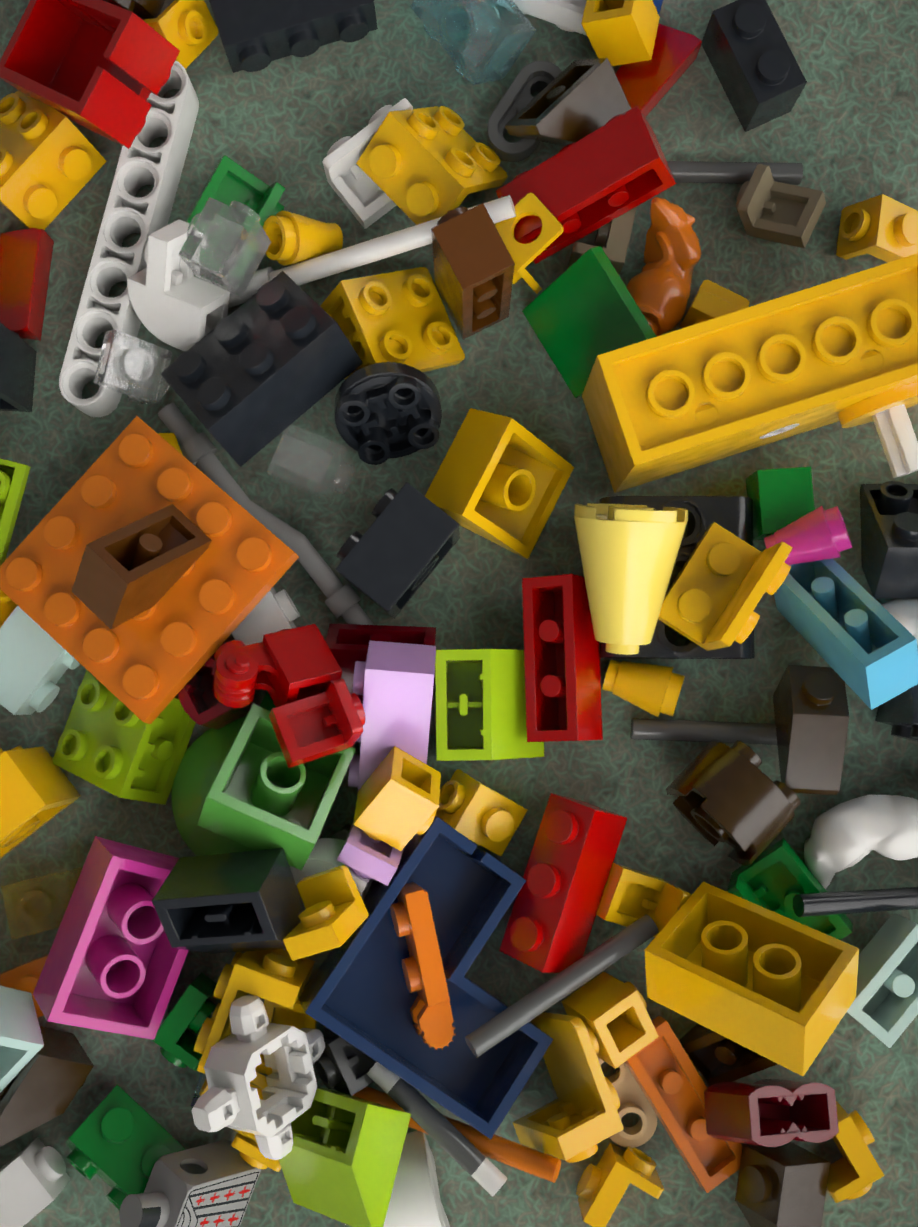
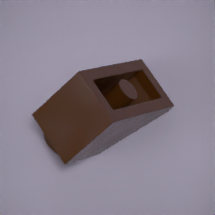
M171 504L87 544L72 592L110 629H113L153 607L209 548L212 540Z

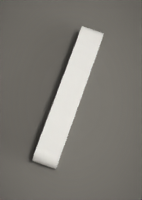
M178 61L174 62L170 77L166 84L161 87L158 95L150 93L147 102L152 106L146 116L143 129L135 137L129 149L122 146L59 376V388L64 398L84 414L91 417L109 415L117 408L141 325V321L131 304L128 287L120 296L114 298L108 297L109 291L116 283L121 281L127 282L128 277L147 268V263L144 260V249L148 236L168 225L199 110L197 94L186 69ZM180 89L175 96L162 98L169 90ZM167 137L161 146L149 147L155 138ZM154 185L152 191L147 196L135 197L137 191L142 186ZM141 233L136 244L130 247H122V243L128 235ZM114 330L113 338L107 346L95 348V341L102 332ZM99 379L100 388L98 392L91 398L82 399V390L85 384L91 380Z

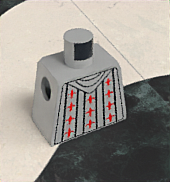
M222 1140L161 1156L154 1164L144 1193L130 1194L123 1200L119 1213L120 1224L122 1227H240L261 1169L245 1162L241 1158L239 1151L231 1146L232 1142L229 1140Z

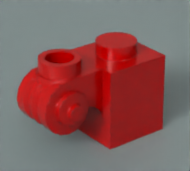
M316 624L265 634L263 635V642L246 645L243 641L233 640L221 645L214 655L216 666L213 692L215 698L221 704L231 708H243L253 701L255 689H263L268 691L275 706L279 707L326 692L331 682L341 679L342 669Z

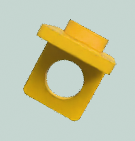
M174 0L157 18L143 20L180 50L175 61H178L185 69L219 34L218 28L204 0Z
M528 193L514 206L516 217L495 224V227L515 263L513 284L523 278L532 290L538 294L542 288L525 268L563 233L564 228L533 193ZM529 215L539 217L542 221V231L538 238L527 244L517 242L514 238V228L518 221Z

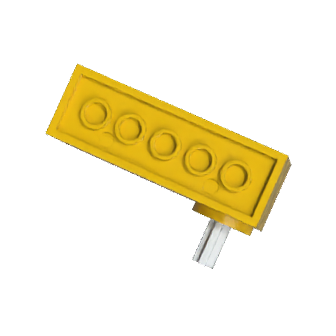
M918 253L597 355L582 398L614 493L840 421L842 428L874 422L893 478L918 471V441L906 410L918 404Z

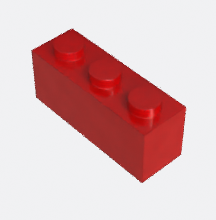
M637 105L623 114L614 116L604 126L579 141L563 147L559 153L531 170L520 173L513 181L496 190L498 198L510 195L515 206L528 193H533L563 226V233L533 260L537 264L611 222L612 219L618 218L674 186L676 182L654 131ZM534 215L525 216L520 219L514 228L515 240L522 244L531 243L536 240L542 231L541 219Z
M575 574L522 578L527 742L603 740L599 641H596L594 637L585 579L583 576Z
M550 793L523 876L526 882L517 894L499 949L500 952L542 973H560L583 957L627 817L581 800Z

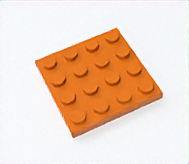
M136 416L0 565V590L142 722L152 724L295 563L299 556L142 419ZM173 504L212 540L209 548L153 607L110 629L72 592L86 545Z

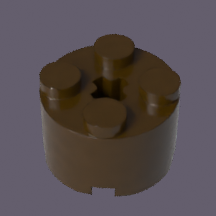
M738 740L731 747L722 742L711 741L666 788L667 795H679L673 802V805L706 840L714 846L719 841L728 843L734 848L728 857L739 864L750 866L794 818V810L801 804V801L787 785L778 780L773 782L758 768L762 761L749 746Z

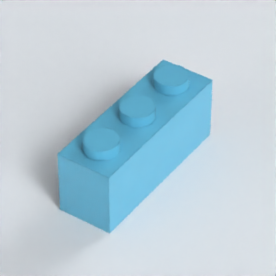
M834 559L790 565L789 574L774 593L777 610L871 710L918 684L917 639Z

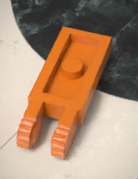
M414 882L405 884L397 895L398 902L391 904V916L397 936L406 937L410 957L402 959V969L407 988L410 993L416 991L418 993L416 1000L410 1008L411 1017L415 1023L413 1026L429 1048L434 1047L435 1050L437 1048L443 1050V1047L449 1046L448 1044L451 1041L453 1042L452 1038L455 1035L453 1031L455 1027L452 1025L454 1020L428 892Z

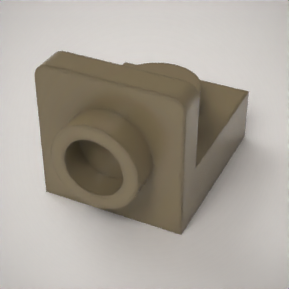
M637 207L598 228L594 246L575 242L568 268L590 248L601 246L617 273L620 274L625 263Z

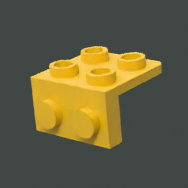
M18 90L0 100V202L28 229L38 228L45 230L107 161L65 115L50 106L26 96Z
M445 106L390 111L356 163L416 225L444 216L449 211L458 208L468 194L502 186L508 178L507 173L499 165L501 163L499 156L487 145L476 142L463 129L465 123L462 118Z
M287 949L236 952L231 965L226 963L214 991L213 997L222 1001L217 1004L212 1017L205 1019L194 1046V1051L202 1054L197 1071L205 1074L204 1066L211 1047L232 1034L229 1014L233 1001L249 993L293 1009L309 980L315 961L305 957L292 961Z
M543 1012L531 1020V1022L553 1039L543 1057L558 1099L512 1123L520 1144L560 1158L568 1163L579 1162L594 1155L598 1151L597 1144L624 1129L617 1111L620 1107V1101L616 1089L610 1080L604 1076L596 1055L599 1053V1044L591 1027L578 1016Z

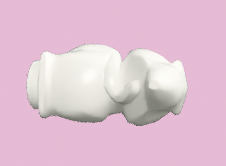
M866 795L840 803L822 813L814 821L810 838L804 842L805 865L826 889L836 872L854 866L872 850L894 860L902 861L917 858L918 800L899 795Z

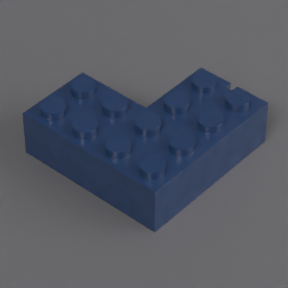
M435 816L429 829L421 836L415 834L404 847L398 868L388 886L378 881L365 899L364 905L369 914L368 918L341 947L331 949L298 999L306 1014L492 1139L553 1039L532 1022H528L491 1049L476 1057L468 1047L465 1036L509 1006L467 978L465 974L526 880L489 853L476 849L477 845ZM414 882L428 892L454 1020L452 1025L455 1027L453 1030L455 1035L452 1038L453 1042L451 1041L448 1044L449 1046L443 1047V1050L441 1048H437V1050L434 1047L429 1048L413 1026L415 1023L412 1020L410 1008L416 1000L418 993L417 991L410 993L407 988L402 969V959L410 957L405 936H397L391 916V904L398 902L397 895L405 884Z

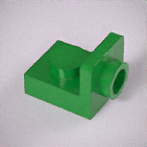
M203 973L189 985L158 1029L155 1039L152 1040L161 1046V1054L170 1063L180 1068L188 1066L194 1071H197L202 1054L194 1051L198 1036L189 1031L188 1028L197 1034L205 1019L209 1018L217 1006L209 1000L215 991L217 983Z

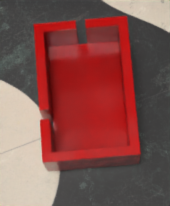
M30 0L0 59V78L26 96L56 109L69 120L129 149L135 137L145 125L146 116L152 106L147 102L150 93L158 95L161 87L166 84L180 50L132 11L106 1Z

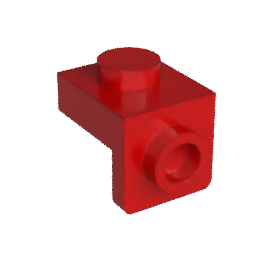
M343 678L331 682L326 692L272 708L269 714L288 768L351 748L363 733V725L365 724L363 705L357 694L349 693Z

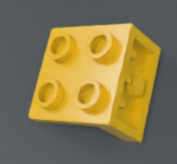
M426 267L342 280L320 305L337 322L363 362L351 374L365 366L382 362L402 363L412 366L421 372H427L457 365L465 359V354L430 272Z
M713 522L665 594L658 620L707 651L730 647L734 641L742 644L751 634L760 618V615L753 610L764 593L773 595L789 574L791 566L786 564L785 560L793 547L782 541L763 551H759Z

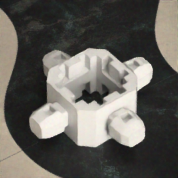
M245 995L231 1003L229 1016L232 1034L211 1047L204 1066L209 1090L198 1098L191 1111L194 1124L199 1130L217 1132L224 1127L252 1133L255 1135L260 1153L265 1158L278 1160L292 1151L293 1133L291 1122L311 1108L318 1087L313 1063L322 1055L325 1049L323 1034L318 1029H298L294 1026L270 1023L263 1001L258 996ZM260 1054L264 1056L266 1067L272 1068L273 1073L266 1077L268 1086L261 1090L263 1100L259 1099L257 1088L250 1087V1082L257 1077L255 1068L262 1063Z

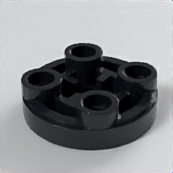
M396 362L376 363L355 371L338 389L334 405L337 430L342 439L351 448L358 451L359 458L363 462L379 465L389 458L407 456L420 449H428L438 442L439 427L442 419L440 396L432 380L420 370Z

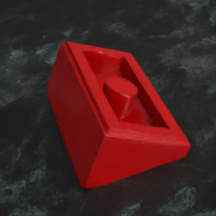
M658 23L652 59L624 64L615 73L631 109L638 105L646 118L696 60L702 41L692 34Z
M38 228L5 232L0 235V322L9 330L18 333L20 339L41 341L54 241L43 229Z

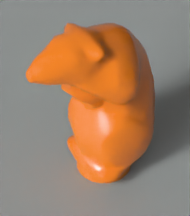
M654 197L650 205L651 225L646 234L643 261L646 265L642 268L641 273L629 281L626 287L656 336H660L673 329L684 316L691 291L694 266L699 262L702 252L698 236L692 229L695 218L685 213L680 206L666 199Z

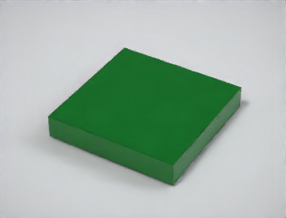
M601 246L593 247L586 251L522 310L575 398L582 396L597 355L657 337Z

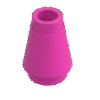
M820 506L774 532V534L764 537L766 549L782 541L793 547L785 560V563L788 565L841 558V551L853 548L838 506L827 510Z

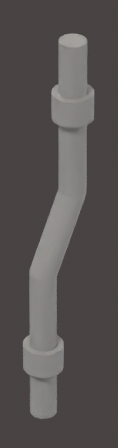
M174 402L162 408L158 412V416L170 432L175 433L177 441L181 445L180 449L183 456L299 556L297 560L328 598L324 603L337 619L342 616L347 624L374 625L358 604L361 601L358 594L349 583L346 585L342 584L306 536L247 497L215 456L217 449L204 432L197 433Z

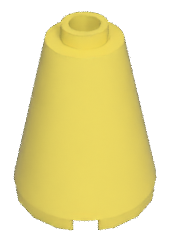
M575 504L574 520L595 640L606 643L605 651L609 653L638 654L639 645L651 643L687 525L688 510L674 507H663V510H654V508L647 507V505Z

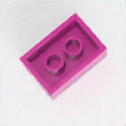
M95 836L33 992L48 1022L151 1040L155 1039L189 951L171 947L152 903L153 898L179 858Z

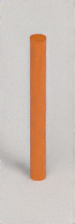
M368 1086L352 1095L404 1111L388 1094ZM443 1115L485 1157L552 1183L556 1182L561 1168V1159L495 1134L490 1139L469 1124ZM410 1117L408 1127L428 1134Z

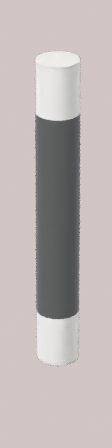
M376 1062L367 1075L405 1112L411 1113V1118L493 1197L508 1178L412 1085Z

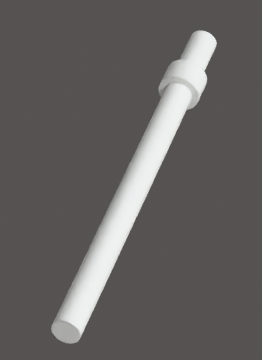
M510 195L483 203L494 224L516 217ZM441 217L275 271L271 267L251 272L247 280L222 287L230 291L228 308L245 303L257 293L262 285L271 281L282 271L300 286L432 244L431 228L437 226V222Z

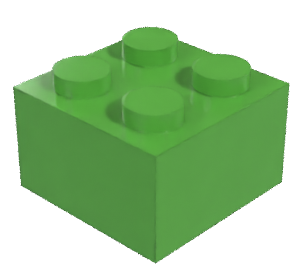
M253 704L206 796L197 825L253 850L283 848L289 866L302 870L318 840L356 749L351 747L288 768L269 718L271 711Z

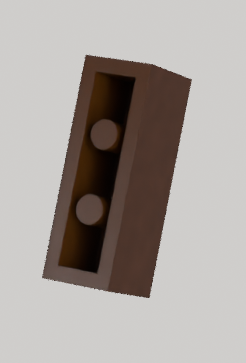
M483 203L470 210L466 207H459L449 211L439 219L437 226L431 228L435 286L464 340L509 317L515 263Z

